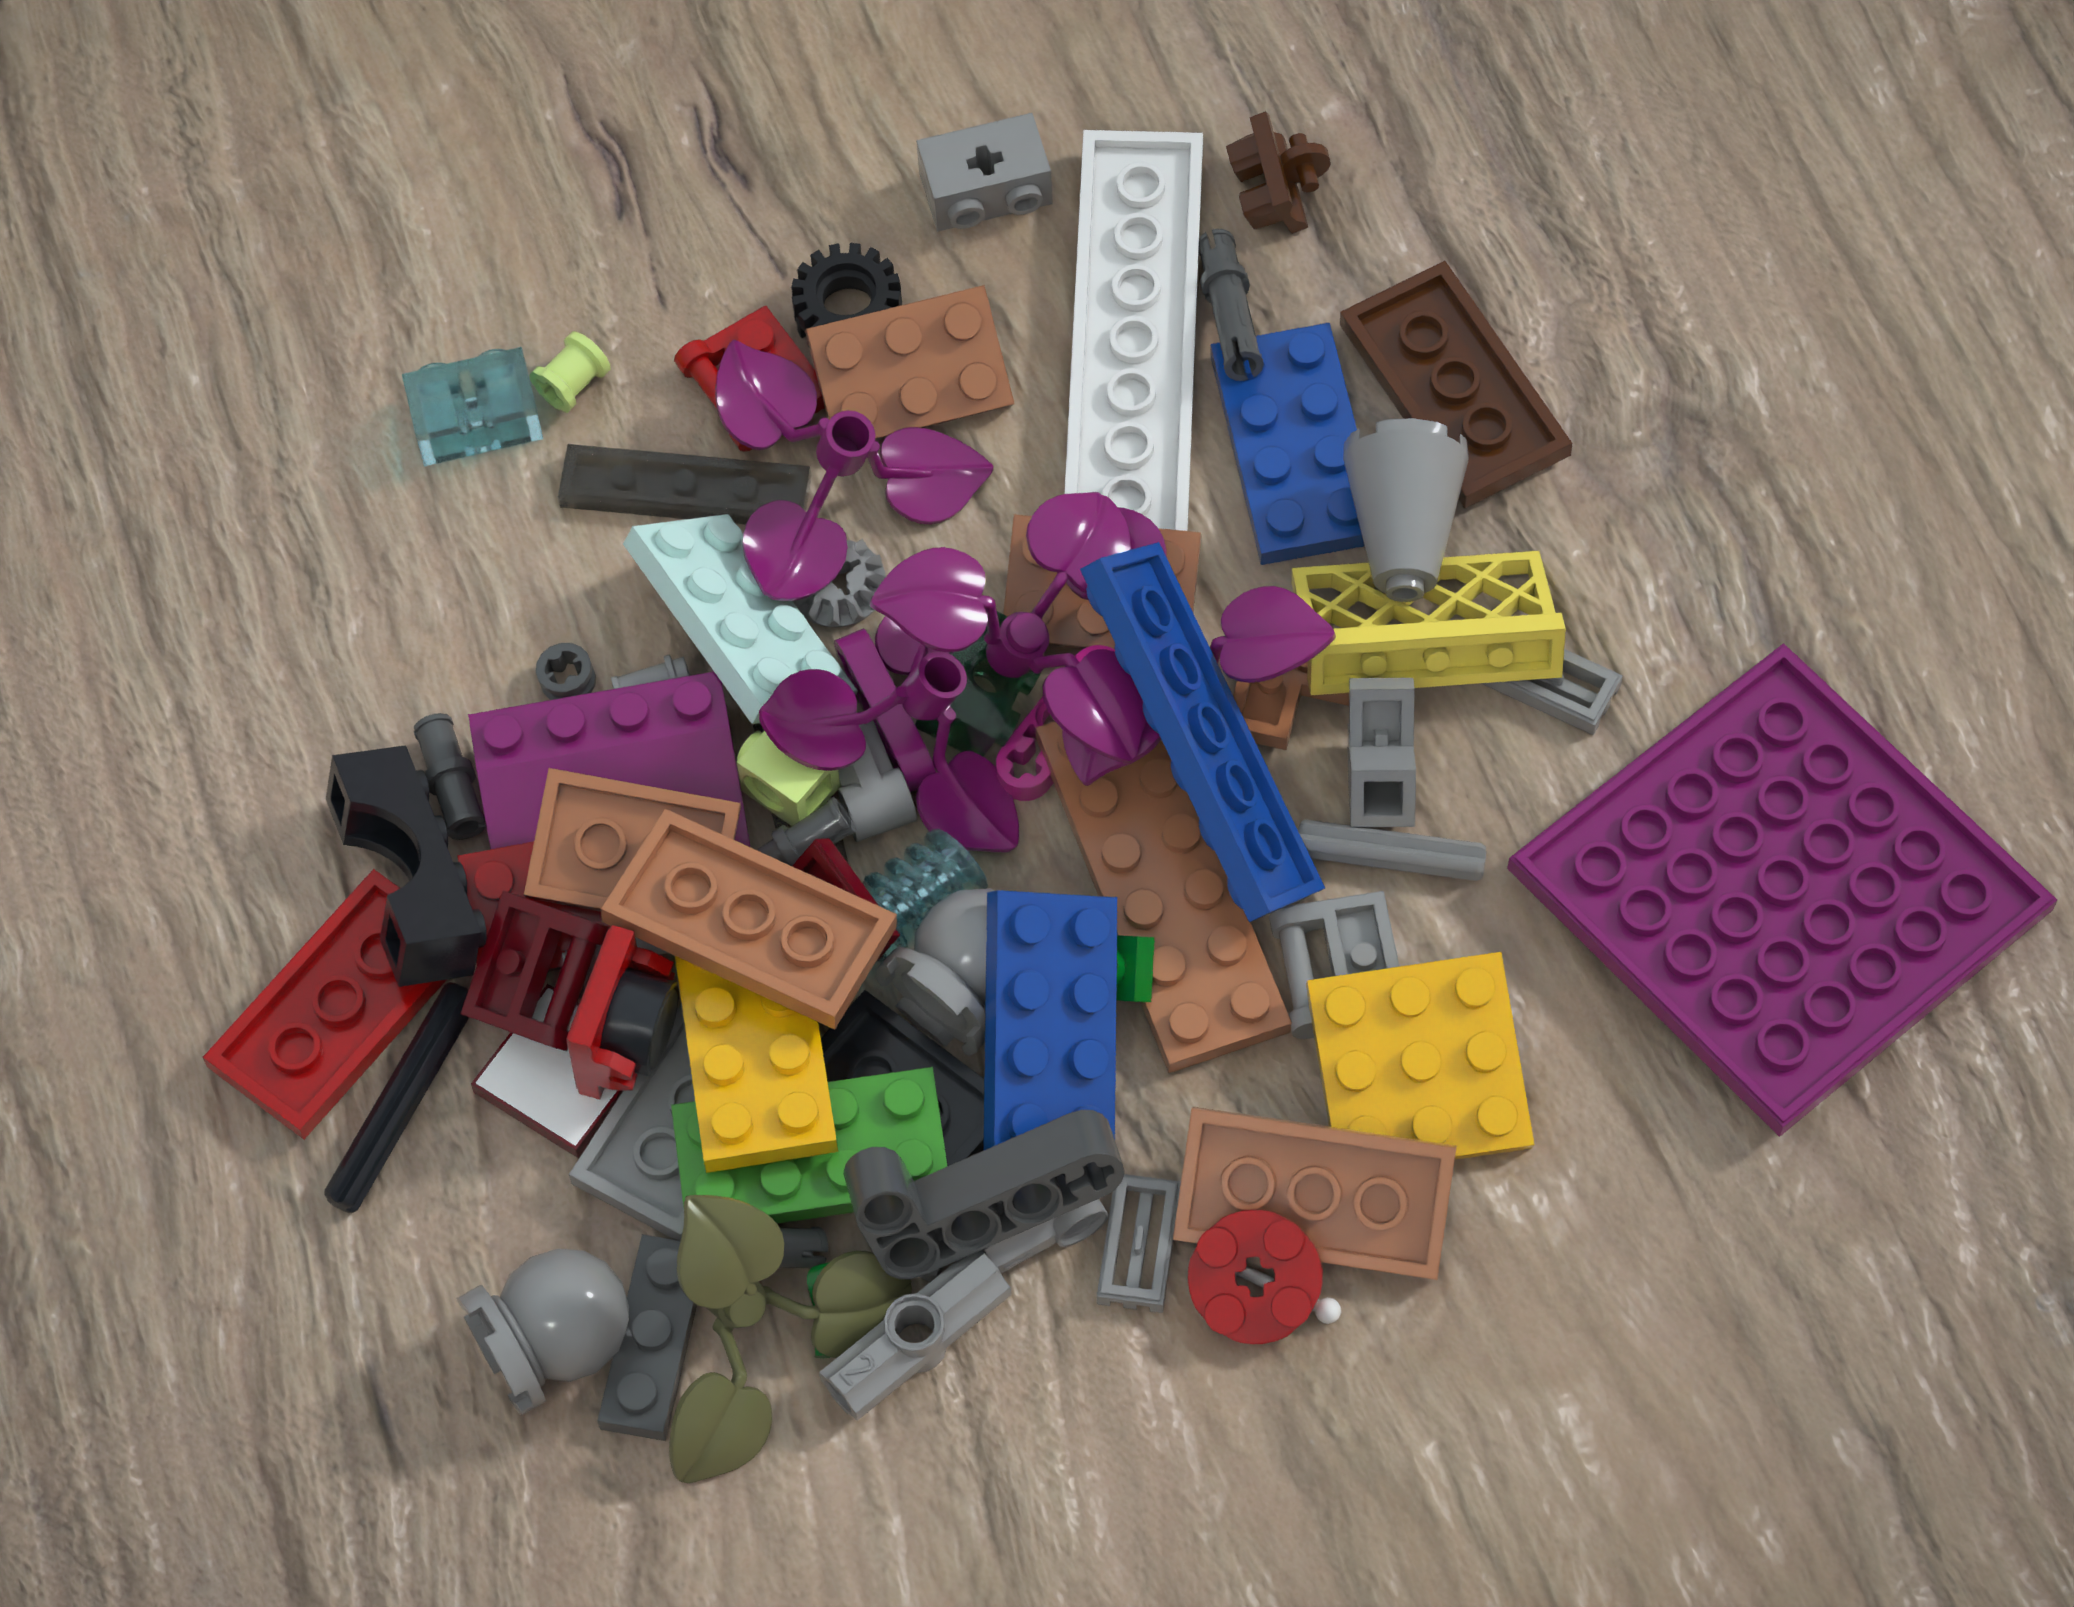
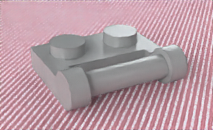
M1384 891L1290 905L1269 915L1272 935L1274 938L1280 939L1294 1008L1289 1014L1292 1022L1291 1031L1293 1037L1299 1039L1314 1038L1306 990L1307 980L1314 979L1305 937L1307 932L1323 929L1332 976L1400 967Z

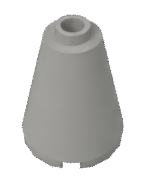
M1415 418L1387 419L1376 422V433L1360 438L1359 428L1352 432L1344 443V465L1373 583L1378 590L1386 593V596L1394 601L1411 602L1419 600L1424 596V593L1431 591L1436 586L1469 459L1467 440L1461 434L1458 442L1447 437V426L1439 422Z

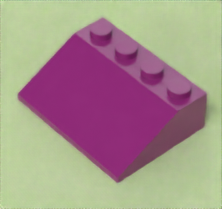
M715 672L468 714L490 849L533 842L535 840L548 768L738 802L741 804L735 841L751 847L723 686Z

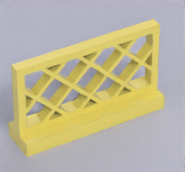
M1528 551L1443 557L1437 582L1440 580L1456 579L1466 585L1454 593L1436 584L1431 591L1424 593L1423 598L1440 606L1430 615L1409 606L1414 601H1394L1388 598L1386 594L1374 589L1375 586L1369 563L1292 568L1291 583L1293 593L1302 598L1329 624L1333 623L1341 627L1333 629L1336 638L1323 651L1308 661L1307 680L1310 695L1349 693V678H1413L1414 688L1562 678L1566 628L1562 613L1555 612L1540 552ZM1528 574L1529 580L1518 589L1498 580L1501 576ZM1333 588L1342 593L1329 602L1309 592V589ZM1483 592L1502 601V603L1490 611L1472 602V600ZM1357 601H1360L1378 611L1365 620L1347 610ZM1517 610H1520V611H1522V612L1528 614V615L1511 616V615H1513ZM1456 614L1465 618L1463 620H1450ZM1392 619H1396V620H1398V621L1404 623V624L1386 625V624H1388Z

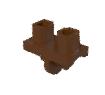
M1266 111L1250 117L1253 133L1226 146L1230 164L1240 182L1262 174L1265 175L1266 183L1239 193L1245 218L1253 229L1266 227L1281 221L1284 222L1292 234L1309 228L1297 183L1301 184L1302 191L1306 193L1314 192L1319 188L1317 178L1328 171L1331 165L1327 148L1322 144L1308 143L1305 134L1297 133L1289 138L1291 148L1288 149L1284 136L1273 131L1270 116Z

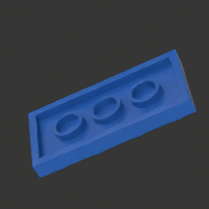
M1330 323L1257 335L1258 348L1262 354L1264 366L1262 371L1256 377H1253L1249 361L1246 360L1244 365L1248 380L1236 381L1226 375L1220 342L1210 344L1212 366L1260 564L1266 565L1364 547L1343 460L1344 443L1349 435L1357 430Z
M1004 890L987 892L983 1151L1078 1110H1094L1103 1114L1109 1122L1115 1140L1117 897Z

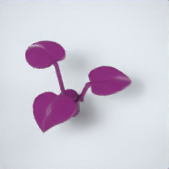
M732 340L729 343L722 357L716 376V406L724 428L735 440L751 449L765 450L776 444L782 435L792 443L821 436L817 444L816 455L826 473L807 512L798 504L788 500L771 501L760 506L750 516L743 532L742 547L747 565L762 593L772 600L796 601L810 597L827 587L841 571L848 549L846 533L837 523L817 517L837 476L844 477L855 474L861 469L866 458H868L873 473L877 478L888 479L885 495L890 506L901 516L919 524L931 525L951 519L964 508L993 471V465L970 446L948 435L926 428L908 427L899 429L888 435L880 448V444L875 441V429L866 416L856 411H841L832 416L830 420L828 418H821L817 425L803 428L811 421L817 406V392L814 383L805 371L790 360L775 354L756 350L737 340Z
M1099 492L1063 494L1048 499L1039 506L1027 526L1026 539L1028 549L1038 565L1048 571L1057 572V575L1031 613L1015 612L1009 615L1000 627L995 600L990 596L982 595L985 586L983 567L976 559L959 550L940 547L918 552L893 568L881 582L871 598L870 607L891 619L907 635L926 647L942 652L965 650L982 636L987 626L988 632L984 636V640L987 643V660L991 667L1000 675L1008 678H1018L1024 676L1030 670L1039 674L1044 668L1065 666L1052 671L1043 683V699L1054 721L1075 740L1100 755L1123 763H1130L1136 757L1146 724V718L1143 713V700L1131 675L1120 666L1115 652L1106 649L1093 650L1080 663L1071 653L1043 655L1049 645V631L1042 617L1069 579L1075 587L1087 594V583L1080 569L1099 558L1131 550L1130 534L1126 520L1119 508L1109 497L1101 495Z
M1118 507L1129 529L1131 550L1159 542L1167 557L1165 540L1158 527L1143 514ZM1069 579L1067 580V585L1076 595L1082 599L1089 600L1086 593L1075 587ZM1263 586L1244 592L1225 608L1221 616V627L1225 636L1213 639L1210 649L1217 663H1219L1220 659L1221 668L1227 677L1239 682L1255 683L1276 678L1303 665L1323 651L1336 638L1332 626L1298 595L1285 588ZM1146 721L1136 757L1130 763H1123L1092 751L1062 729L1067 757L1077 777L1085 786H1089L1111 771L1136 762L1152 751L1161 741L1159 733L1155 732Z
M885 616L876 631L875 647L887 670L899 675H908L902 685L896 687L889 696L866 711L856 713V696L843 679L829 671L807 669L791 674L784 679L758 711L759 720L764 731L780 751L806 767L825 771L840 770L859 760L866 750L865 736L859 725L873 721L897 704H902L905 711L915 719H937L939 725L932 758L937 772L926 776L919 784L916 793L917 809L923 824L935 838L957 849L1007 853L1018 846L1019 820L1012 795L1007 793L1000 785L996 767L985 757L973 751L960 752L949 763H947L945 757L950 726L956 718V712L951 708V705L965 689L967 680L975 668V644L957 652L934 650L912 639L897 624Z

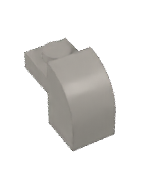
M1349 678L1348 791L1351 827H1415V689L1413 678Z

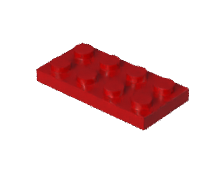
M375 869L364 878L203 1056L207 1068L304 1140L446 981L441 980L398 987L380 941L387 895L397 891L400 887Z

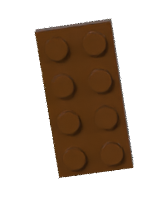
M1446 261L1340 312L1341 328L1403 419L1415 418L1439 422L1447 426V437L1457 442L1460 434L1466 438L1469 459L1458 499L1465 509L1571 456L1573 443Z

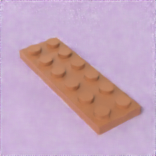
M1055 721L1036 727L1037 743L1051 772L1052 781L1098 896L1117 897V935L1155 937L1151 1002L1140 1003L1168 1073L1290 1033L1292 1022L1251 922L1248 921L1243 909L1235 904L1229 894L1227 887L1228 877L1216 852L1206 844L1200 833L1199 817L1187 792L1180 788L1173 777L1171 758L1162 740L1152 751L1136 762L1111 771L1089 786H1085L1077 777L1067 757L1062 728Z

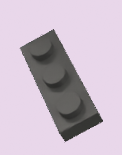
M642 1234L627 1295L629 1304L627 1331L619 1351L612 1358L597 1420L600 1430L666 1441L697 1304L686 1297L678 1282L677 1254L680 1245L678 1240Z

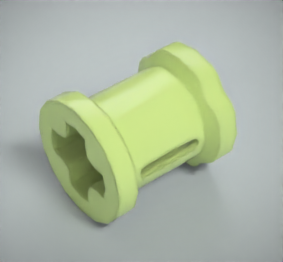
M572 331L564 339L565 348L546 367L537 366L529 374L530 381L538 393L554 408L566 413L576 405L575 396L595 376L603 378L611 370L610 363L602 350L588 337L576 331Z

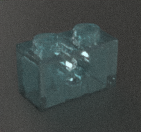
M522 347L509 350L492 349L481 353L478 357L448 364L431 363L421 367L418 371L402 374L424 467L543 439Z

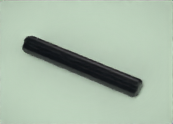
M454 982L445 984L325 1188L324 1195L327 1201L334 1207L348 1213H354L361 1206L470 1018L461 1014L469 989Z

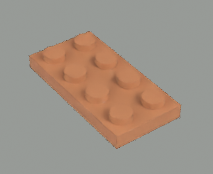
M664 809L601 908L602 922L610 926L614 925L635 932V937L834 1030L897 927V914L667 809Z
M1193 1106L1191 1108L1173 1240L1197 1244L1205 1231L1229 1214L1244 1210H1267L1296 1223L1315 1244L1322 1263L1437 1280L1457 1146Z

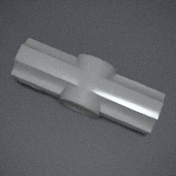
M978 1251L957 1260L919 1292L907 1294L894 1300L887 1309L884 1320L819 1372L820 1379L840 1407L858 1421L915 1373L927 1372L935 1368L944 1358L948 1346L1011 1296V1287L1005 1281L997 1266L985 1253ZM912 1324L926 1325L933 1330L928 1339L920 1343H909L899 1337L902 1330Z

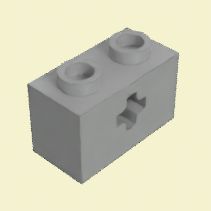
M1033 113L916 140L919 175L937 232L950 228L966 229L984 220L1008 214L1024 215L1037 210L1039 207L1053 204L1051 169Z

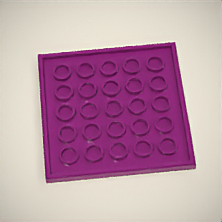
M1784 643L1512 855L1507 869L1779 1137L2052 912L2057 903V899Z

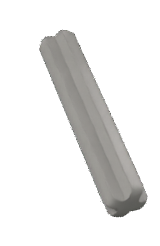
M1307 819L1301 821L1298 832L1311 859L1473 881L1480 880L1484 874L1487 852L1486 846L1482 843L1366 827H1351V825Z

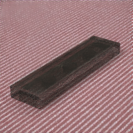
M567 444L558 501L560 508L678 519L729 514L735 524L746 525L750 516L760 506L771 501L788 500L798 504L806 511L812 476L810 466Z

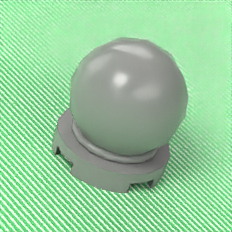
M991 888L959 890L943 898L926 912L916 929L914 950L898 946L892 950L876 969L877 981L881 986H887L892 981L894 986L903 995L902 999L895 1006L921 1031L945 1047L953 1038L963 1042V1052L968 1056L976 1053L985 1043L987 892L995 891Z
M555 1249L528 1258L509 1274L500 1297L498 1295L490 1296L483 1285H479L456 1298L461 1308L468 1314L464 1318L494 1374L499 1371L502 1372L512 1391L508 1395L509 1400L521 1415L546 1402L540 1387L545 1384V1379L571 1382L597 1373L619 1351L629 1321V1304L622 1281L605 1261L582 1250Z

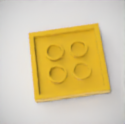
M1502 952L1307 980L1306 990L1329 1127L1456 1145L1455 1160L1533 1148L1535 1144Z

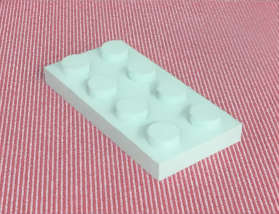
M729 514L632 526L623 543L624 547L751 724L760 723L758 711L768 701L778 685L791 674L802 670L821 669L829 671L843 679L851 687L854 694H857L858 690L792 601L772 600L762 593L744 557L742 547L743 533Z

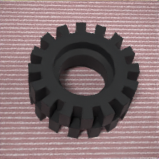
M839 243L829 245V257L825 258L820 250L810 255L812 267L802 262L797 269L798 279L793 278L791 286L794 318L801 339L806 337L805 330L808 328L901 306L900 279L898 273L894 274V266L891 261L886 258L880 262L879 251L872 247L863 256L861 254V245L858 243H850L849 253H841ZM843 289L863 291L871 299L868 307L851 315L832 313L825 308L824 302L829 295Z

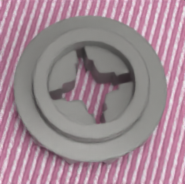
M863 538L858 542L847 540L846 560L839 574L850 571L846 575L847 595H844L842 589H837L836 585L831 582L827 587L810 597L792 601L807 620L827 627H843L860 622L875 611L870 607V601L886 575L880 555H875L867 547Z

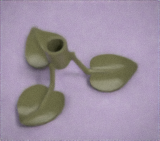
M714 1195L686 1196L684 1201V1226L677 1254L678 1282L686 1297L698 1306L706 1307L717 1317L713 1324V1330L721 1338L733 1375L730 1381L719 1373L710 1372L703 1374L682 1395L673 1416L669 1441V1459L675 1478L679 1482L693 1483L736 1470L752 1460L760 1452L770 1433L772 1425L770 1401L758 1388L744 1387L747 1381V1371L732 1334L734 1328L754 1325L762 1318L766 1305L771 1304L803 1319H815L811 1330L812 1345L820 1353L837 1358L884 1320L886 1311L894 1300L904 1295L912 1294V1281L910 1279H897L889 1276L883 1270L873 1252H847L834 1258L817 1276L812 1293L815 1306L800 1304L775 1293L768 1286H762L758 1282L774 1274L780 1267L784 1257L783 1234L777 1223L769 1215L753 1205L729 1197Z

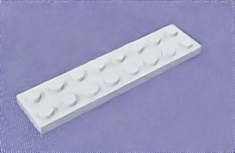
M1083 130L1065 494L1099 492L1101 495L1109 497L1117 507L1127 508L1143 514L1158 528L1188 531L1203 133Z

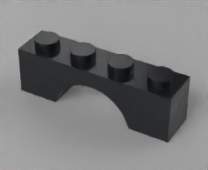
M406 745L332 755L326 792V802L343 845L364 848L383 855L394 862L409 880L405 886L387 895L380 941L398 987L473 976L478 949L486 945L487 939L486 925L482 912L479 909L472 910L467 897V879L464 868L460 862H453L449 853L445 821L441 815L434 816L429 804L430 795L427 777L422 769H415Z

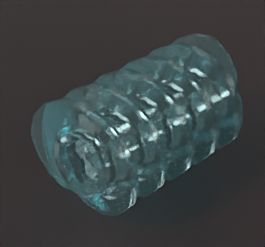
M932 829L926 833L924 838L925 846L919 843L907 846L904 852L905 861L898 857L890 858L886 861L883 867L884 875L878 872H871L864 878L863 885L877 904L897 914L896 929L900 936L893 943L896 947H908V942L902 929L904 926L909 925L916 931L924 917V912L946 896L959 890H965L964 884L969 881L977 889L988 888L986 876L971 853L951 835L940 829ZM886 953L883 954L878 962L882 963L887 957Z

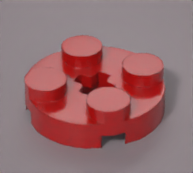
M1244 1210L1223 1217L1201 1235L1190 1258L1188 1286L1196 1310L1213 1331L1244 1344H1266L1289 1336L1309 1318L1321 1295L1323 1268L1315 1244L1296 1223L1272 1211ZM1259 1257L1262 1268H1273L1275 1274L1274 1282L1264 1284L1263 1296H1251L1248 1286L1238 1285L1236 1273L1246 1270L1248 1258Z

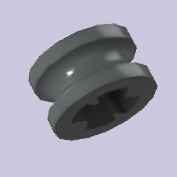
M558 643L550 646L540 655L536 663L538 681L543 693L550 700L592 693L595 687V671L588 653L581 646L573 643ZM567 664H574L578 676L569 675L564 684H558L553 671L563 672Z

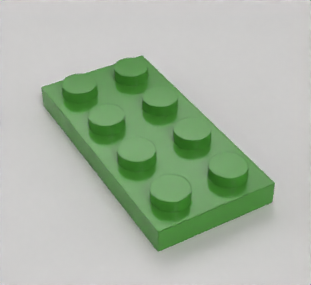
M933 1067L828 1082L838 1152L706 1173L695 1101L672 1104L671 1109L683 1207L686 1196L714 1195L733 1198L753 1205L769 1215L777 1224L854 1212L843 1172L848 1160L863 1149L886 1147L895 1151L901 1157L914 1181L947 1167Z

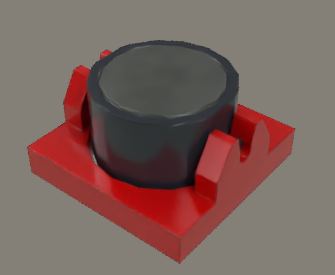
M612 925L611 929L608 928L566 1038L578 1093L599 1100L604 1088L633 1091L638 1074L650 1077L655 1073L666 1051L679 1001L678 982L674 981L675 973L671 972L674 962L651 950L637 947L634 931Z

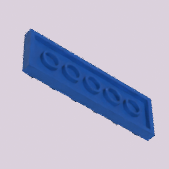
M1157 542L1102 557L1081 568L1080 571L1087 583L1086 591L1089 602L1093 609L1103 617L1115 642L1116 658L1120 666L1131 675L1143 700V713L1146 721L1155 732L1159 733L1171 758L1173 777L1180 788L1187 792L1199 817L1200 833L1206 844L1218 856L1228 877V891L1235 904L1243 909L1248 921L1252 922L1325 889L1321 877L1160 543Z

